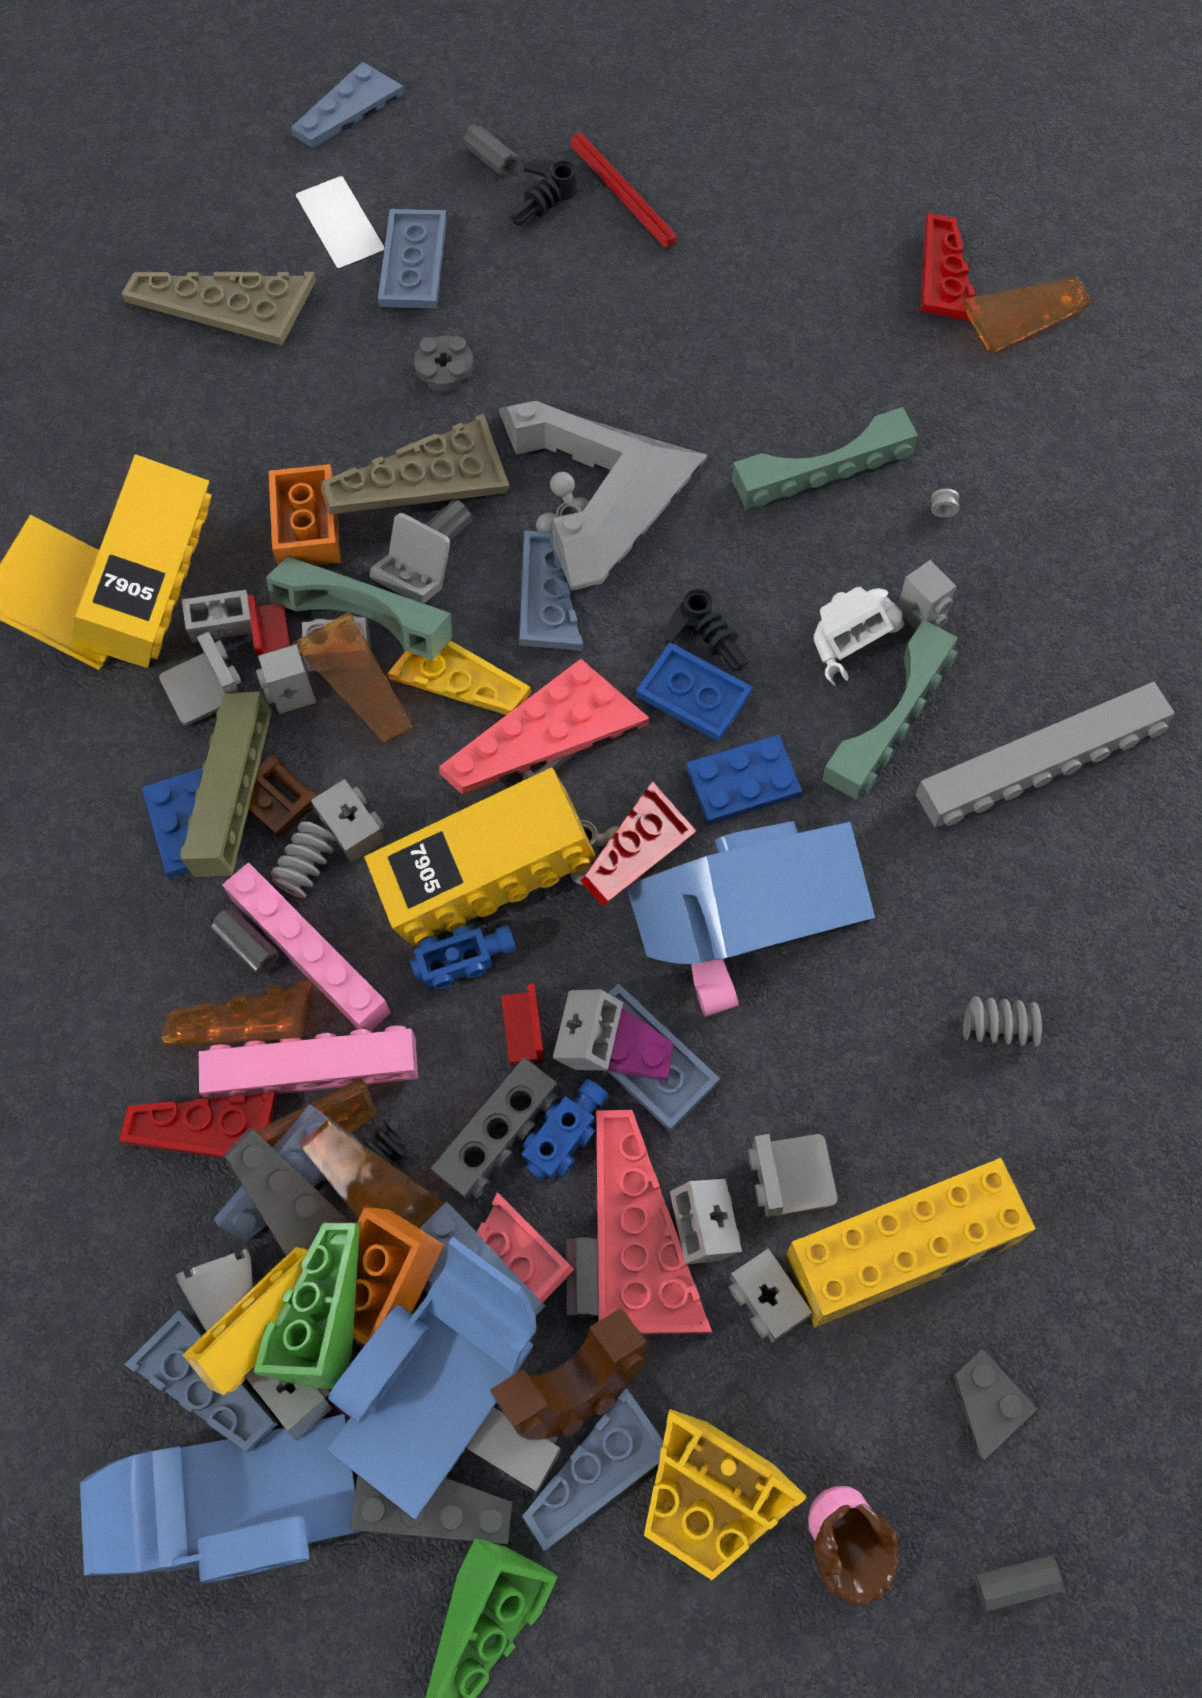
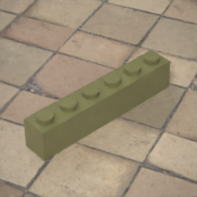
M260 691L226 693L223 695L221 706L217 709V721L214 733L210 736L207 760L203 763V775L200 786L195 793L196 801L193 813L188 819L187 836L180 850L181 861L194 877L233 875L272 714L271 708Z

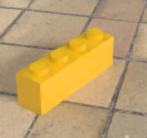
M295 1247L183 1354V1357L209 1389L224 1396L227 1392L237 1389L244 1382L245 1375L256 1365L263 1333L269 1322L274 1323L285 1304L282 1298L287 1289L292 1290L303 1270L301 1263L308 1250Z

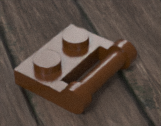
M271 756L258 767L248 811L279 838L307 811L314 809L311 800L317 797L318 794L314 790H308L283 767V762L276 756ZM274 776L298 800L292 804L267 779Z

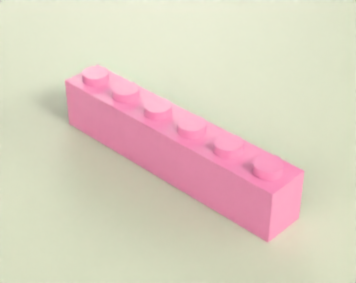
M249 862L222 884L231 900L358 1030L366 1029L372 1031L391 1013L385 999Z
M390 1026L384 1032L371 1033L370 1030L359 1029L351 1031L350 1035L337 1037L332 1033H322L316 1035L315 1039L301 1040L298 1037H286L280 1039V1043L266 1044L264 1041H250L245 1043L244 1047L235 1048L220 1044L211 1046L207 1051H199V1093L203 1098L209 1099L230 1098L229 1096L241 1094L246 1096L260 1095L262 1092L275 1091L277 1094L418 1079L416 1038L412 1029H406L405 1026Z

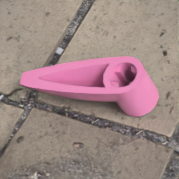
M723 959L691 964L696 994L705 1017L739 1006L734 986Z

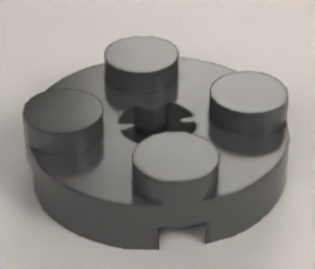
M439 336L421 340L420 348L415 353L414 366L417 378L427 383L429 388L436 391L454 390L461 386V381L465 380L467 376L468 379L472 376L474 370L473 355L471 349L466 345L464 338L460 336ZM443 360L450 361L447 362L445 367H440V363H438Z

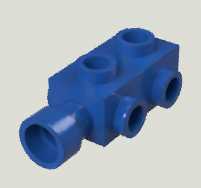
M509 925L497 928L495 933L486 936L482 935L480 928L473 930L472 926H463L453 931V937L441 941L439 937H430L421 941L419 944L420 948L414 949L416 959L411 960L410 963L416 981L423 979L427 989L434 988L438 990L449 987L454 983V980L466 976L467 978L482 976L487 972V969L493 968L490 956L501 952L503 955L517 950ZM468 954L477 955L476 957L465 960ZM438 964L444 966L443 968L432 971L433 967Z
M589 1079L584 1081L578 1089L580 1094L574 1102L566 1096L560 1104L554 1102L544 1116L546 1123L540 1131L536 1132L534 1130L523 1143L522 1148L525 1151L522 1153V1156L528 1162L525 1169L540 1181H543L546 1176L554 1181L557 1175H560L562 1178L565 1177L575 1163V1159L571 1157L579 1145L586 1148L594 1138L597 1130L593 1128L596 1122L591 1114L596 1107L601 1108L609 1094ZM568 1115L576 1119L575 1123L570 1127L562 1124L563 1119ZM544 1145L554 1147L551 1155L543 1156L541 1154V1149Z

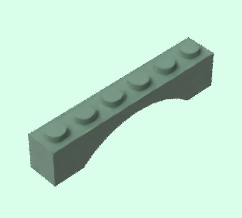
M901 407L875 416L868 428L858 438L845 447L829 454L812 458L792 459L761 453L734 462L732 482L745 509L754 506L761 507L778 498L791 497L800 491L812 487L818 488L827 482L839 478H848L866 469H876L882 464L896 459L903 460L914 454L918 434L904 408Z
M289 556L266 577L271 603L294 611L337 610L367 617L391 631L400 641L405 651L434 660L452 639L451 613Z
M923 620L906 648L904 655L906 689L899 704L875 728L857 737L842 741L825 766L822 781L857 800L863 790L869 792L878 776L874 772L879 765L883 767L887 765L894 752V749L891 748L896 740L901 742L910 728V724L907 722L912 715L915 717L919 716L927 701L923 699L928 691L934 693L943 677L940 675V672L944 667L949 669L955 661L958 652L954 648L958 637Z

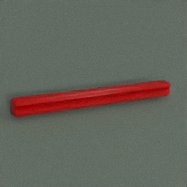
M578 132L575 136L573 135L570 139L571 147L663 247L669 248L671 245H674L676 243V234L582 133Z

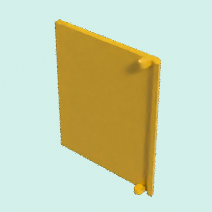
M30 515L0 563V620L100 670L108 655L72 644L75 614L99 550Z

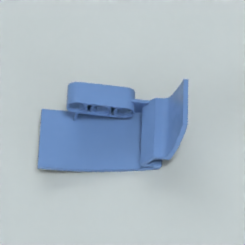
M795 821L728 834L715 839L718 853L652 875L631 884L627 888L647 957L676 964H698L715 959H725L875 918L851 822L798 833Z
M452 1237L448 1242L445 1267L415 1313L412 1314L403 1306L397 1305L382 1322L329 1394L328 1399L348 1414L350 1419L327 1448V1451L414 1520L418 1518L497 1403L491 1395L490 1389L516 1374L533 1347L529 1340L536 1332V1318L523 1288Z
M341 1414L321 1419L297 1441L284 1427L271 1430L252 1451L246 1452L229 1439L182 1448L177 1446L125 1457L111 1462L90 1474L80 1482L84 1576L162 1572L199 1566L200 1583H211L308 1561L310 1559L308 1544L360 1533L361 1531L350 1530L357 1483L356 1474L327 1451V1448L347 1423L348 1416Z

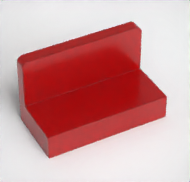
M248 595L253 643L257 657L291 646L286 608L277 604L258 607L254 595Z
M534 983L527 984L528 992L501 996L510 1066H517L524 1057L531 1063L545 1062Z

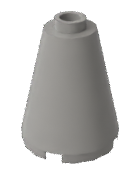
M249 1249L240 1252L242 1259L239 1260L236 1259L235 1253L196 1266L190 1269L192 1276L185 1279L184 1272L175 1274L179 1286L206 1332L253 1288Z

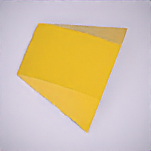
M670 1409L644 1536L710 1580H713L747 1551L749 1546L768 1529L771 1530L778 1524V1521L791 1509L802 1503L807 1496L774 1464L710 1423Z

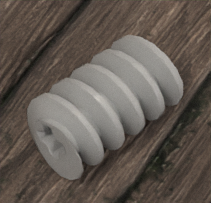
M301 822L299 824V833L293 834L291 838L293 844L287 845L284 850L287 856H280L277 861L280 867H274L271 871L272 882L288 894L305 899L307 895L300 887L312 888L313 882L307 877L308 874L319 876L320 871L314 864H326L327 861L321 855V852L332 854L333 849L327 842L328 840L336 841V838L331 833L311 822Z
M974 996L969 1001L964 1015V1039L968 1040L971 1031H975L977 1041L982 1042L985 1033L989 1032L992 1043H996L999 1035L1004 1034L1006 1044L1010 1045L1014 1035H1018L1020 1046H1025L1028 1036L1033 1039L1034 1047H1038L1042 1037V1018L1039 1006L1036 1002H1029L1025 1007L1021 1000L1014 1001L1011 1006L1007 999H1001L996 1005L995 1000L990 997L986 998L982 1004L981 999L978 996Z

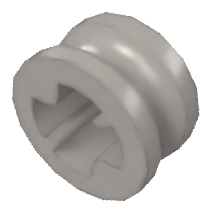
M940 489L931 496V511L935 516L946 518L954 516L959 512V494L957 491Z

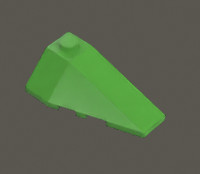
M357 1223L322 1224L301 1263L303 1270L292 1290L287 1289L282 1298L285 1304L274 1323L270 1321L263 1333L254 1373L309 1388L333 1389L337 1381L347 1370L353 1347L360 1226Z
M475 1538L456 1578L426 1698H476L489 1682L488 1672L501 1655L504 1654L508 1657L516 1647L512 1641L528 1622L532 1626L541 1615L558 1576L505 1545Z

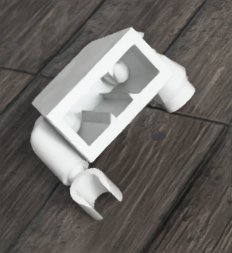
M856 587L847 593H837L833 596L830 603L820 609L822 620L817 625L813 639L822 662L827 663L825 676L832 685L836 686L833 676L837 672H841L843 678L846 681L848 680V673L841 664L836 662L837 658L841 660L884 634L897 632L904 626L903 613L887 597V590L877 588L866 592L861 587Z

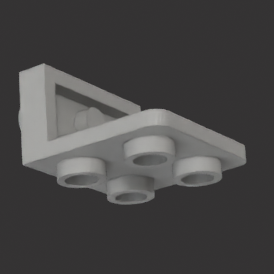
M399 513L394 517L389 555L371 567L369 578L406 598L424 604L442 590L450 539L410 516Z
M209 632L197 637L204 651L203 654L161 673L159 676L181 723L185 726L216 713L217 709L221 706L224 694L240 693L236 685L242 682L233 665L227 668L224 660L229 657L221 641L214 643Z
M769 1134L754 1137L753 1148H748V1157L751 1170H757L760 1184L755 1185V1193L758 1206H764L766 1218L833 1207L837 1203L838 1198L826 1141L822 1135L814 1134L772 1142Z

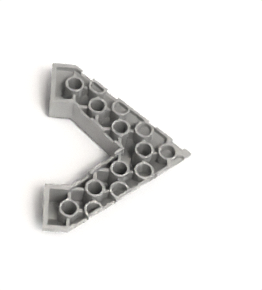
M538 401L499 408V414L516 455L544 448L553 452H557L559 449L572 454L573 460L593 468L597 464L611 470L584 511L553 518L552 544L571 591L602 584L609 576V570L616 562L620 563L633 547V542L640 534L643 535L670 504L674 494H678L691 479L694 470L698 466H702L708 455L577 417Z

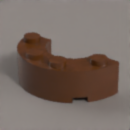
M620 1308L589 1327L588 1337L582 1347L563 1365L546 1374L537 1376L528 1375L522 1369L490 1389L491 1395L515 1431L522 1438L542 1440L562 1433L564 1436H570L582 1427L583 1422L595 1414H605L614 1406V1398L627 1386L634 1375L645 1366L646 1360L644 1357L647 1350V1341L623 1309Z

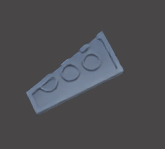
M362 62L291 127L292 135L308 146L315 148L342 132L341 127L347 123L355 124L362 120L363 114L374 108L377 111L386 106L385 101L395 96L398 99L405 95L404 86Z
M524 530L519 645L582 651L583 641L578 632L575 610L572 608L569 585L565 580L562 566L552 544V533Z
M309 1104L273 1149L307 1182L315 1187L331 1174L327 1166L330 1165L338 1169L340 1167L337 1159L339 1156L349 1160L351 1158L350 1147L353 1146L358 1150H361L363 1147L358 1138ZM243 1186L238 1189L214 1218L219 1227L244 1243L267 1226Z
M178 1310L124 1365L133 1372H138L148 1379L149 1383L160 1391H165L179 1401V1404L185 1409L203 1418L209 1426L244 1451H252L279 1422L245 1381L237 1389L227 1392L224 1396L207 1387L183 1357V1354L204 1333L185 1310Z
M627 1388L522 1516L545 1552L659 1465L663 1440Z

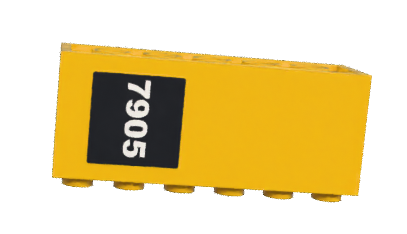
M134 455L75 614L72 644L148 668L151 658L158 659L164 634L168 630L174 605L177 604L183 579L186 578L192 553L195 552L201 527L204 526L208 514V507L212 494L207 493L209 480L142 456Z
M552 767L364 856L392 929L412 947L420 946V942L424 939L435 937L446 931L453 932L465 926L466 922L473 918L489 916L497 911V907L509 901L512 903L521 901L528 896L529 892L539 887L547 888L553 886L562 876L571 872L579 873L588 869L597 858L570 797Z
M999 1158L791 1242L785 1255V1260L800 1295L813 1312L810 1319L814 1328L1016 1246L1036 1228L1002 1158Z

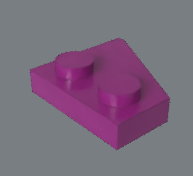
M622 1007L608 1070L602 1071L668 1081L674 1043Z

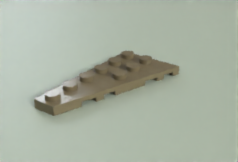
M134 272L121 295L124 302L283 345L316 282L315 272H304V276H290L289 272H278L277 276H261L259 272H214L213 276H199L198 272H187V276H171L168 272Z
M484 413L476 416L474 421L463 425L459 423L452 426L449 432L442 435L433 434L396 450L395 454L385 459L382 456L372 460L371 465L359 470L352 468L322 481L321 485L328 514L504 494L509 489V483Z

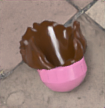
M836 1486L824 1490L812 1502L808 1516L809 1531L815 1540L813 1553L824 1586L827 1587L829 1593H836L842 1600H847L854 1606L860 1605L865 1607L872 1600H882L884 1598L883 1591H890L892 1588L893 1579L897 1575L896 1567L900 1563L897 1558L900 1552L898 1535L881 1514L870 1508L859 1491L848 1486Z

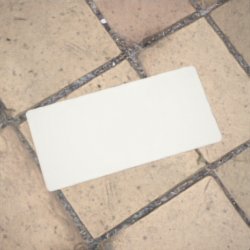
M342 176L296 194L297 199L337 268L344 267L384 250L385 247Z

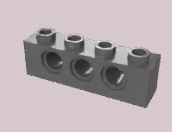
M524 1057L430 1168L434 1176L467 1203L473 1196L476 1199L480 1197L490 1184L488 1177L496 1168L501 1170L507 1165L513 1156L512 1148L519 1140L524 1142L531 1132L535 1130L536 1124L534 1122L542 1112L546 1114L550 1106L554 1102H558L559 1097L557 1094L559 1090L557 1082ZM520 1097L528 1098L531 1101L529 1108L524 1111H517L512 1108L513 1102ZM496 1125H504L508 1128L507 1134L501 1139H494L489 1136L490 1130ZM479 1152L485 1155L484 1162L480 1166L469 1167L466 1165V1160L470 1154Z

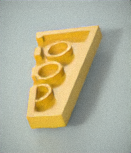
M451 640L434 660L405 651L388 672L389 679L504 715L509 714L521 705L531 694L530 686Z

